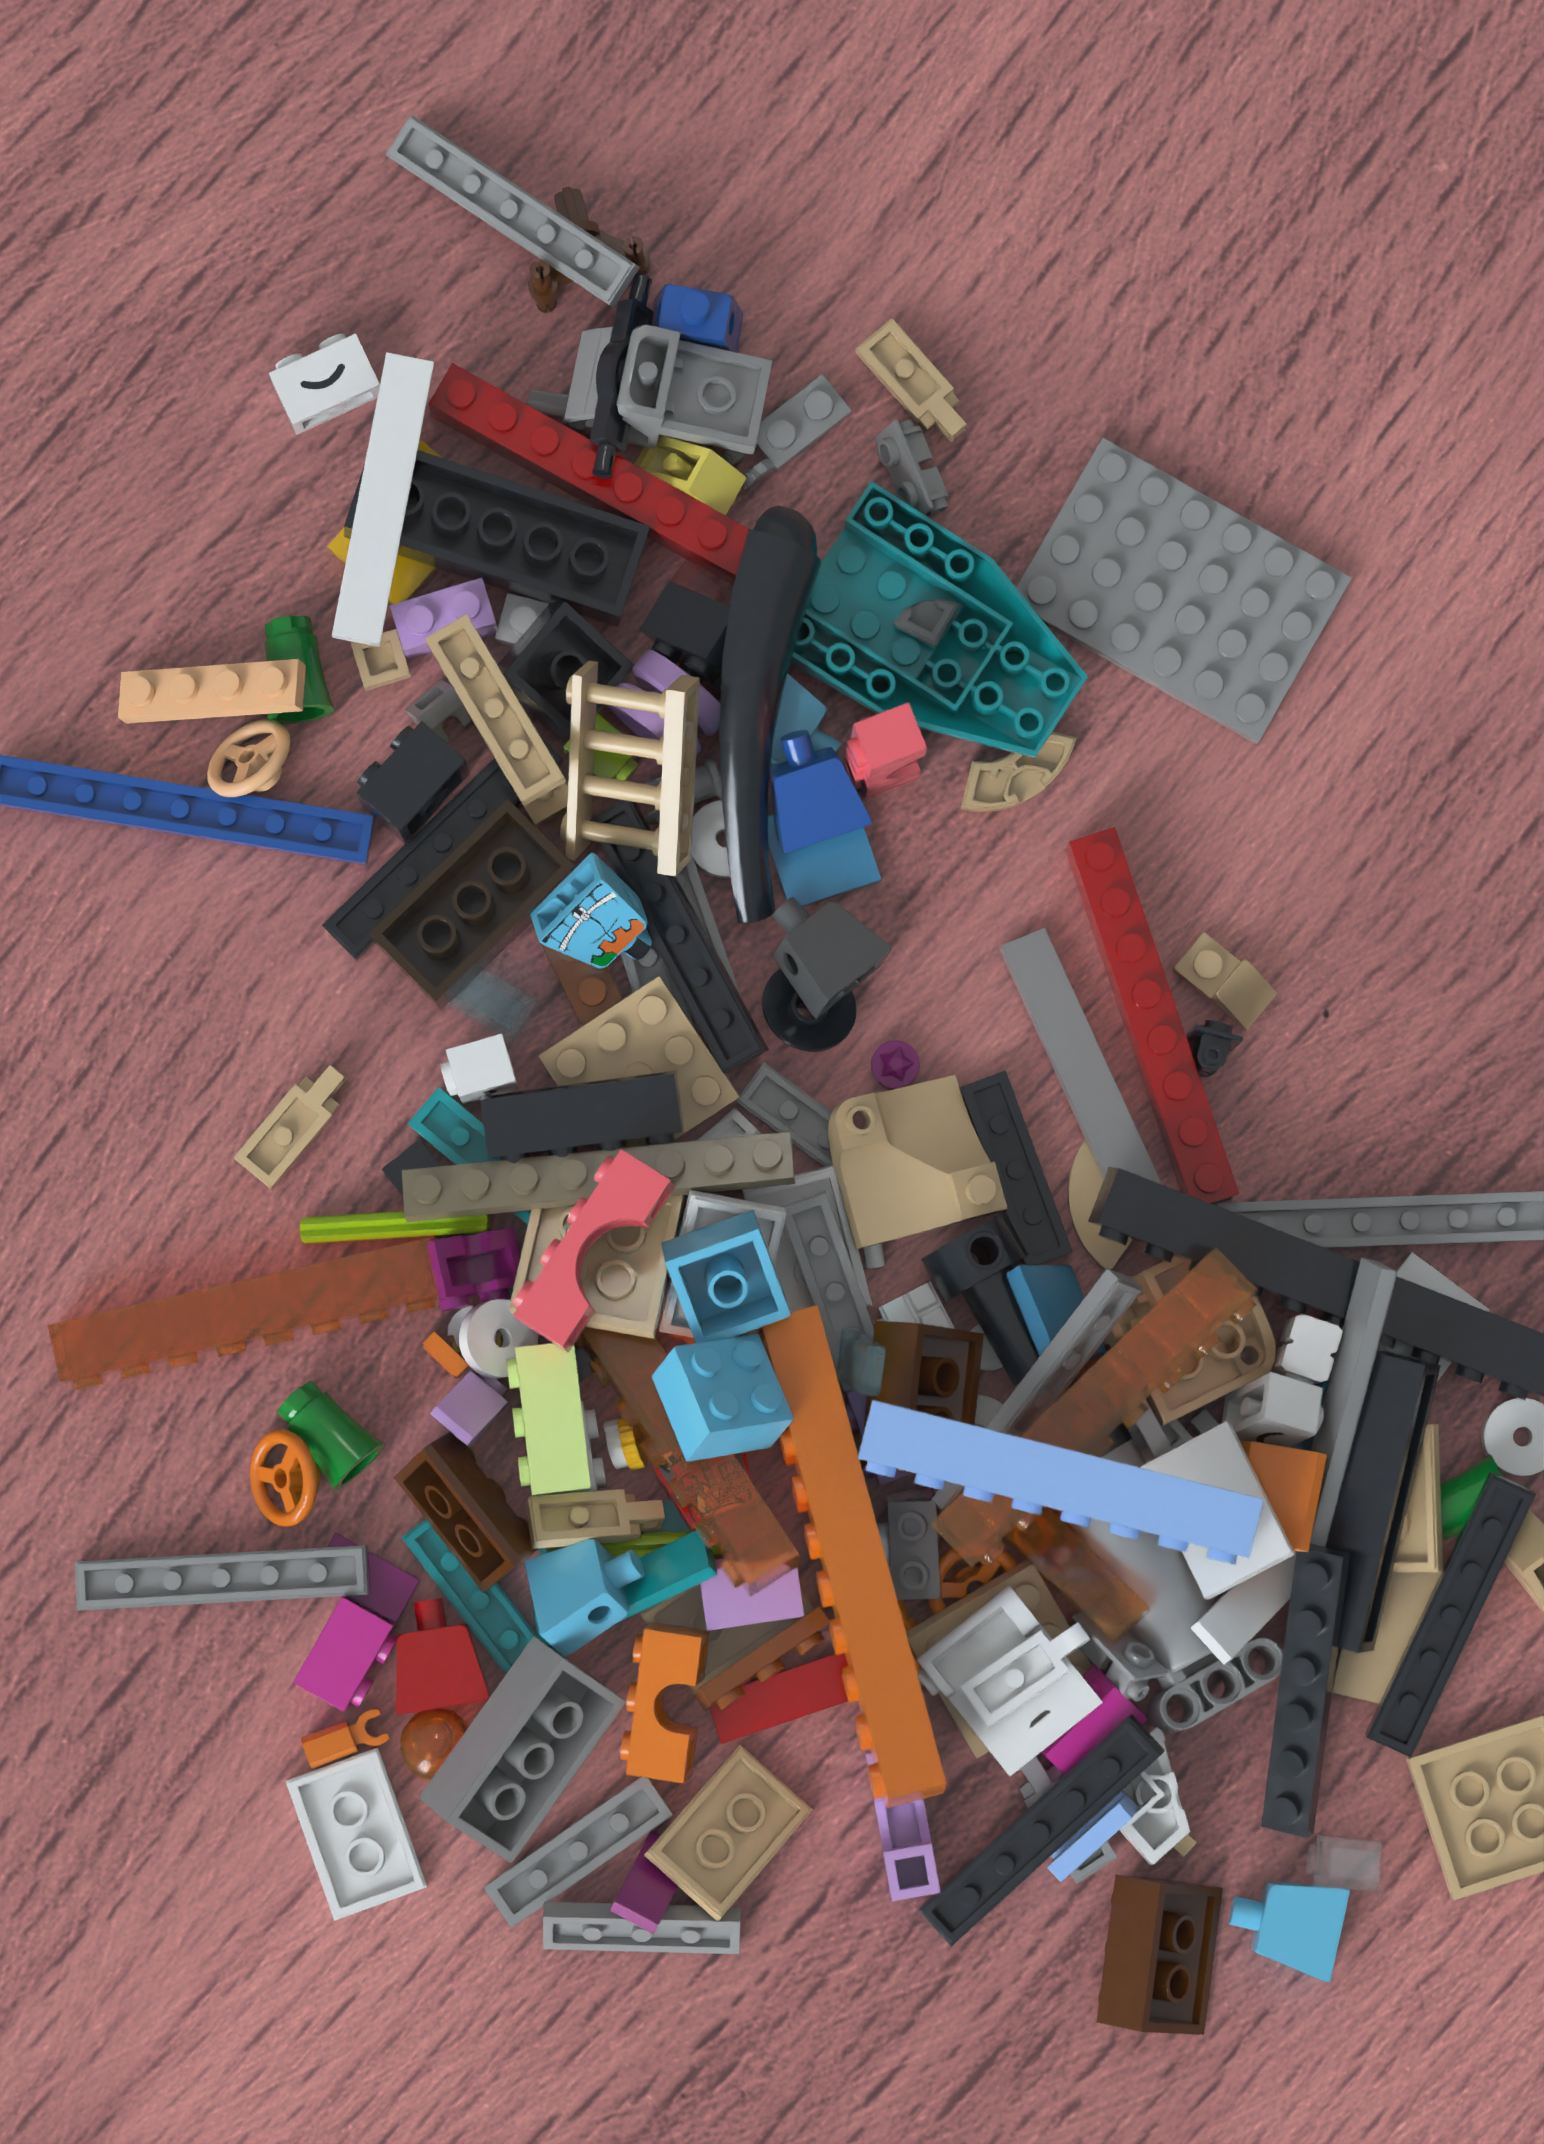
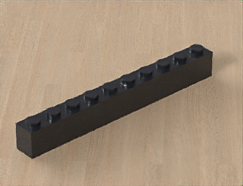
M1108 1167L1088 1220L1090 1223L1101 1226L1099 1236L1125 1246L1128 1238H1132L1146 1244L1143 1253L1169 1263H1171L1173 1255L1191 1261L1188 1270L1212 1280H1216L1218 1272L1235 1278L1233 1288L1259 1298L1263 1290L1280 1296L1277 1305L1304 1315L1307 1307L1324 1313L1322 1321L1338 1325L1341 1330L1343 1329L1360 1265L1359 1261L1121 1168ZM1398 1276L1396 1277L1379 1345L1394 1349L1396 1341L1413 1348L1410 1356L1415 1359L1439 1364L1440 1358L1457 1365L1454 1374L1481 1384L1484 1376L1501 1382L1498 1391L1525 1401L1528 1393L1544 1396V1333Z

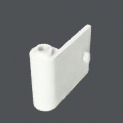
M1008 1585L917 1658V1661L922 1666L917 1671V1675L932 1696L942 1691L1011 1777L1103 1702L1069 1659L1064 1657L1062 1660L1070 1670L1068 1674L990 1728L987 1727L960 1686L1040 1630L1043 1631L1049 1641L1053 1640L1010 1585Z

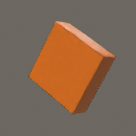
M435 1331L422 1343L424 1345L423 1348L454 1378H461L470 1369L467 1362Z

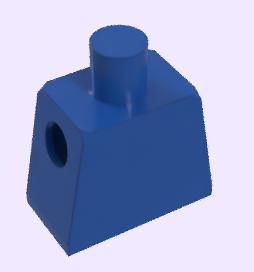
M672 284L664 285L654 299L652 326L681 332L679 338L681 341L737 353L744 314L732 295Z
M806 729L790 732L780 738L787 761L771 766L769 784L776 836L785 854L872 825L865 806L841 760L832 747L814 751L809 732Z

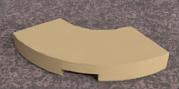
M1052 732L1036 758L1012 752L1008 756L991 762L972 761L961 810L993 812L1009 809L1031 800L1043 792L1061 773L1071 755L1077 737Z
M1084 1139L1076 1153L1069 1174L1067 1194L1069 1211L1074 1230L1084 1249L1101 1268L1112 1270L1133 1239L1128 1238L1126 1246L1098 1235L1101 1226L1088 1222L1104 1179Z

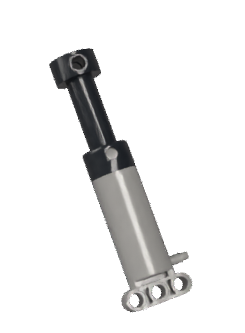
M1003 1213L922 1258L921 1261L944 1302L960 1294L963 1295L1016 1389L1040 1356L1007 1278V1272L1014 1269L1013 1265L1029 1254L1006 1213ZM970 1251L977 1256L979 1263L975 1262ZM1076 1377L1029 1438V1440L1140 1468L1146 1464L1107 1392L1100 1389L1086 1396ZM1091 1518L1089 1527L1069 1523L1129 1631L1140 1643L1151 1649L1154 1657L1168 1671L1167 1676L1156 1678L1162 1689L1151 1697L1148 1704L1147 1714L1155 1728L1158 1727L1165 1733H1174L1192 1728L1274 1680L1281 1673L1282 1649L1269 1638L1250 1640L1231 1660L1223 1664L1190 1627L1221 1595L1219 1594L1209 1600L1204 1598L1182 1551L1157 1545L1160 1535L1140 1530L1138 1540L1109 1533L1111 1524L1109 1522ZM1252 1649L1258 1650L1264 1657L1265 1668L1261 1674L1253 1672L1249 1667L1248 1655ZM1211 1673H1216L1223 1679L1225 1687L1224 1693L1220 1698L1212 1696L1208 1690L1207 1679ZM1171 1696L1179 1699L1184 1708V1715L1178 1723L1171 1720L1166 1712V1703Z

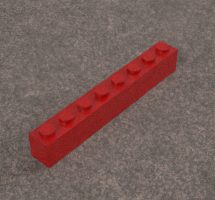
M454 363L451 364L428 404L431 417L596 509L650 526L647 538L734 585L749 528L618 455L615 456L612 477L609 479L596 477L592 474L598 446L593 444L590 439Z
M1113 827L1070 841L1065 851L1180 1191L1210 1204L1234 1198L1239 1194L1116 828Z

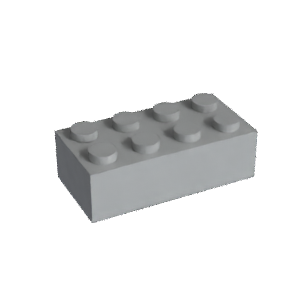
M533 1636L418 1798L446 1822L512 1864L623 1708L626 1701L591 1674Z

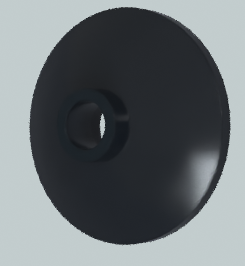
M781 968L770 977L763 991L762 1010L768 1026L780 1040L793 1048L808 1052L829 1050L845 1040L854 1026L857 1009L852 991L817 1019L812 1014V1018H806L799 1013L798 1008H805L807 1010L808 1008Z

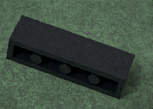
M676 1070L483 1096L480 1100L488 1158L500 1157V1160H508L511 1163H517L521 1158H529L530 1152L548 1150L549 1155L566 1157L569 1153H578L577 1146L597 1144L598 1151H612L626 1148L627 1139L645 1137L646 1145L670 1143L675 1141L674 1133L683 1132L684 1129Z

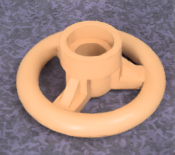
M262 719L248 723L229 735L216 749L210 760L207 779L211 789L224 797H238L251 792H264L274 786L281 777L282 765L290 750L291 741L287 728L276 720ZM271 734L256 745H248L245 748L240 747L243 742L254 736ZM227 759L234 761L238 767L233 783L225 782L222 779V769Z

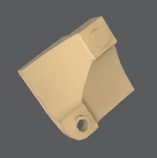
M956 1074L885 1092L853 1097L838 1104L833 1109L828 1123L829 1148L856 1250L941 1229L952 1224L992 1215L1007 1209L996 1164L989 1160L978 1139L967 1112ZM854 1113L860 1114L863 1117L865 1123L863 1129H859L854 1125Z
M1173 1256L1171 1263L1163 1261L1132 1277L1143 1287L1142 1291L1104 1339L1105 1345H1110L1134 1379L1138 1388L1142 1391L1160 1426L1266 1375L1272 1369L1276 1357L1275 1339L1258 1298L1233 1288L1235 1278L1218 1272L1216 1280H1212L1189 1271L1188 1268L1191 1261L1178 1256ZM1243 1349L1251 1352L1253 1357L1251 1365L1245 1364L1241 1360L1240 1353Z

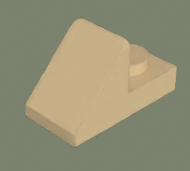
M1205 932L1201 934L1172 970L1245 1031L1251 1027L1278 994L1247 959L1244 958L1241 962Z

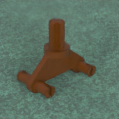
M565 187L562 188L561 192L555 194L554 202L558 213L638 265L640 268L636 274L648 276L647 274L651 269L650 256L643 249V242L640 238L633 236V244H631L629 238L623 241L606 234L604 231H599L597 223L588 218L583 196L579 189ZM539 260V267H537L536 261L530 266L531 277L528 281V289L531 297L536 301L538 310L547 313L546 305H549L550 312L556 308L557 301L555 297L559 291L558 286L574 281L550 266L546 261Z

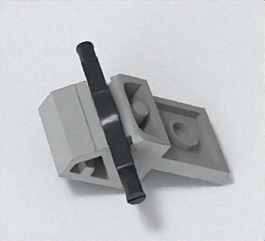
M635 274L632 279L628 300L618 302L614 326L582 331L563 425L577 433L591 435L590 441L598 446L592 474L602 479L612 477L616 453L625 452L627 443L656 449L659 435L753 455L773 360L679 340L681 332L652 326L654 312L647 307L652 279L643 274Z

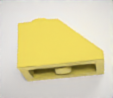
M659 435L656 449L644 447L634 464L724 515L727 514L730 507L736 501L737 495L747 478L713 450L664 435Z

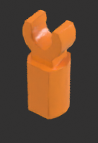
M373 1708L365 1711L359 1716L356 1724L350 1725L345 1720L301 1737L302 1746L311 1768L314 1769L358 1752L357 1745L361 1743L369 1746H379L386 1743L391 1738L389 1732L380 1736H372L368 1733L366 1727L367 1722L371 1718L382 1714L381 1710Z

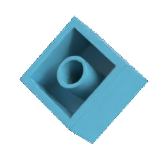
M754 1210L661 1243L667 1269L695 1343L732 1338L791 1316L785 1292Z
M759 1334L674 1346L652 1375L686 1462L771 1448L794 1420Z

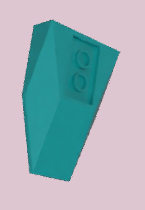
M873 481L870 482L846 518L843 531L821 562L790 662L796 668L877 714L909 702L919 728L1036 758L1088 678L1078 663L991 557ZM945 599L957 603L958 608L935 649L893 627L896 618L906 608L927 600Z

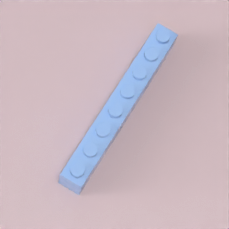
M872 1400L858 1459L868 1461L866 1471L893 1478H895L897 1469L916 1473L914 1481L916 1484L940 1490L944 1489L945 1481L964 1485L963 1495L991 1503L994 1493L1013 1498L1011 1508L1038 1515L1041 1514L1042 1506L1062 1510L1060 1520L1085 1527L1090 1526L1091 1518L1111 1523L1109 1533L1138 1540L1141 1530L1160 1535L1157 1545L1187 1552L1189 1543L1208 1548L1207 1558L1230 1564H1236L1238 1555L1250 1557L1264 1500Z

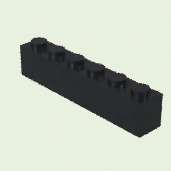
M1377 1351L1325 1546L1350 1553L1338 1647L1356 1653L1374 1651L1441 1367L1438 1364L1389 1351Z

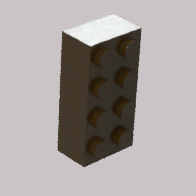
M507 798L368 934L373 942L409 979L442 1010L532 923L530 913L576 867Z

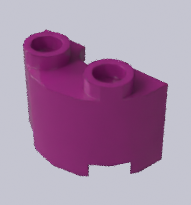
M514 1227L486 1231L464 1237L456 1236L438 1239L427 1243L442 1311L469 1306L470 1297L479 1296L481 1303L510 1298L508 1289L514 1288L520 1262V1253Z

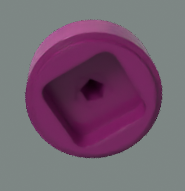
M889 1041L882 1044L875 1051L871 1061L873 1077L881 1086L890 1090L912 1084L920 1068L918 1054L912 1046L902 1041Z

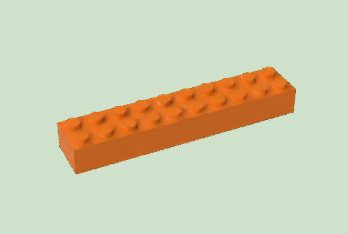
M818 1305L790 1312V1317L762 1326L759 1337L794 1417V1420L780 1435L779 1443L785 1465L795 1464L797 1476L791 1477V1488L798 1513L807 1511L810 1523L804 1524V1537L810 1559L820 1558L823 1571L816 1572L818 1578L816 1582L823 1608L832 1606L835 1619L829 1620V1631L836 1655L843 1653L846 1655L848 1667L842 1668L843 1674L841 1675L848 1702L858 1701L861 1715L855 1716L856 1722H854L860 1748L861 1751L871 1749L874 1764L868 1765L869 1770H867L874 1799L883 1797L887 1809L944 1794L947 1783L862 1467L858 1459L855 1441Z

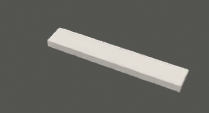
M386 352L332 638L380 647L434 361Z

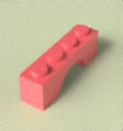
M909 702L854 723L851 739L847 740V755L844 756L846 762L843 763V766L855 789L861 788L865 799L918 779L921 770L916 760L925 756L927 747Z
M620 1149L615 1158L608 1156L603 1161L594 1177V1181L598 1183L588 1200L581 1197L575 1204L567 1219L571 1227L561 1241L555 1238L549 1244L540 1260V1263L545 1267L535 1282L530 1280L525 1282L513 1302V1305L518 1307L513 1316L519 1322L568 1353L595 1312L585 1296L581 1280L582 1265L588 1250L597 1239L611 1230L628 1226L649 1229L675 1189L670 1179Z

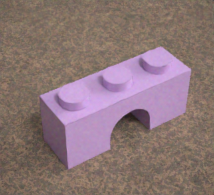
M867 1751V1765L874 1764L871 1751ZM883 1797L874 1799L891 1900L897 1901L940 1893L924 1799L887 1809Z

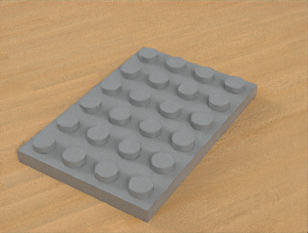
M1102 437L1016 588L1049 628L1249 741L1258 744L1352 577Z

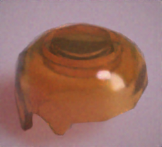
M437 1708L414 1714L402 1729L400 1737V1752L410 1771L419 1779L429 1783L468 1729L469 1724L461 1716L449 1709Z

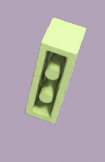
M554 1343L515 1347L516 1358L507 1359L510 1389L520 1388L522 1407L512 1408L515 1437H525L527 1456L518 1457L521 1487L531 1486L532 1496L591 1489L574 1345L569 1353Z

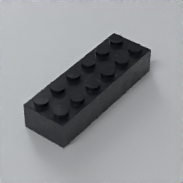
M418 450L398 555L470 579L482 578L486 584L544 603L565 601L580 615L618 627L650 526ZM364 467L344 525V537L348 539L351 538Z

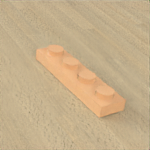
M299 659L121 672L118 718L124 723L129 724L303 711L306 665Z

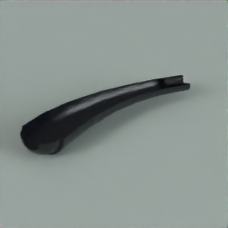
M779 505L766 510L757 520L753 530H748L732 589L722 660L719 729L722 807L728 865L738 923L758 922L772 916L775 912L768 855V789L773 739L788 669L821 567V559L817 556L816 534L810 522L798 511Z

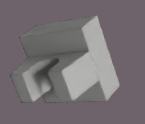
M441 679L404 709L416 725L423 721L445 742L450 739L442 726L443 721L447 717L454 716V719L464 727L472 721L453 686Z

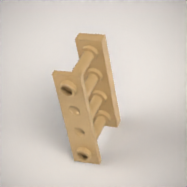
M467 614L426 637L425 641L440 664L442 671L465 706L469 716L534 825L537 827L567 809L568 786L566 779Z
M588 661L576 673L570 676L566 688V701L568 704H572L568 806L560 829L561 840L566 841V857L575 860L591 844V841L652 850L653 855L658 856L657 874L676 877L691 861L700 678L681 675L667 689H664L662 694L597 684L598 662ZM596 703L659 713V717L664 719V736L657 740L595 730ZM594 749L657 759V763L662 765V782H659L656 786L593 776ZM592 796L654 805L655 810L660 811L659 827L656 831L589 821L592 819Z

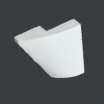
M1158 1727L1152 1730L1150 1734L1164 1748L1165 1752L1123 1790L1139 1809L1133 1818L1119 1829L1149 1865H1154L1190 1832L1186 1814L1182 1809L1179 1799L1174 1772H1172L1166 1751L1164 1733Z

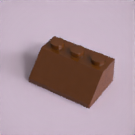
M875 1321L864 1432L872 1400L975 1426L984 1333L921 1323ZM861 1460V1467L866 1468L868 1461ZM901 1469L896 1470V1472L916 1474Z
M451 1431L423 1448L394 1476L397 1483L483 1593L538 1550L532 1549L528 1522L515 1514L506 1502L504 1491L500 1485L493 1479L487 1478L476 1464V1458L471 1448L461 1440H458Z
M1115 1874L1114 1890L1111 1896L1109 1929L1105 1944L1102 1983L1098 1997L1097 2023L1139 2032L1204 2035L1222 1887Z

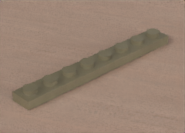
M780 1132L619 1148L612 1151L599 1150L569 1153L566 1157H558L557 1155L521 1158L517 1163L499 1160L402 1170L404 1216L407 1222L527 1211L537 1208L547 1209L575 1206L581 1197L589 1199L598 1185L594 1181V1177L599 1167L608 1156L615 1158L620 1149L670 1179L675 1186L670 1196L688 1195L690 1190L709 1193L795 1184L791 1133Z

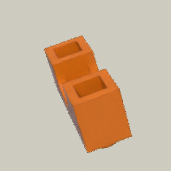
M653 1622L644 1628L643 1634H637L633 1647V1663L639 1664L637 1683L631 1682L626 1705L627 1711L633 1712L631 1731L625 1730L620 1752L621 1760H627L626 1775L684 1783L692 1776L698 1727L681 1725L671 1720L663 1707V1694L669 1685L684 1684L696 1686L704 1680L710 1631Z

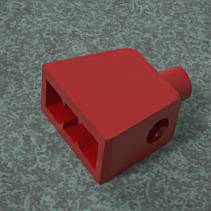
M443 1598L413 1602L418 1631L397 1635V1715L487 1701L491 1696L490 1689L467 1623L447 1626Z

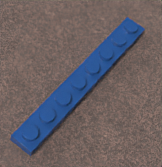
M0 755V806L367 865L375 822L374 815L251 795L224 797L207 788Z

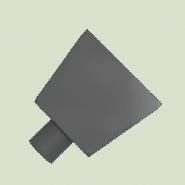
M791 897L772 915L788 933L774 953L775 961L815 1019L878 970L892 950L888 943L833 901H829L813 915H810L794 897Z

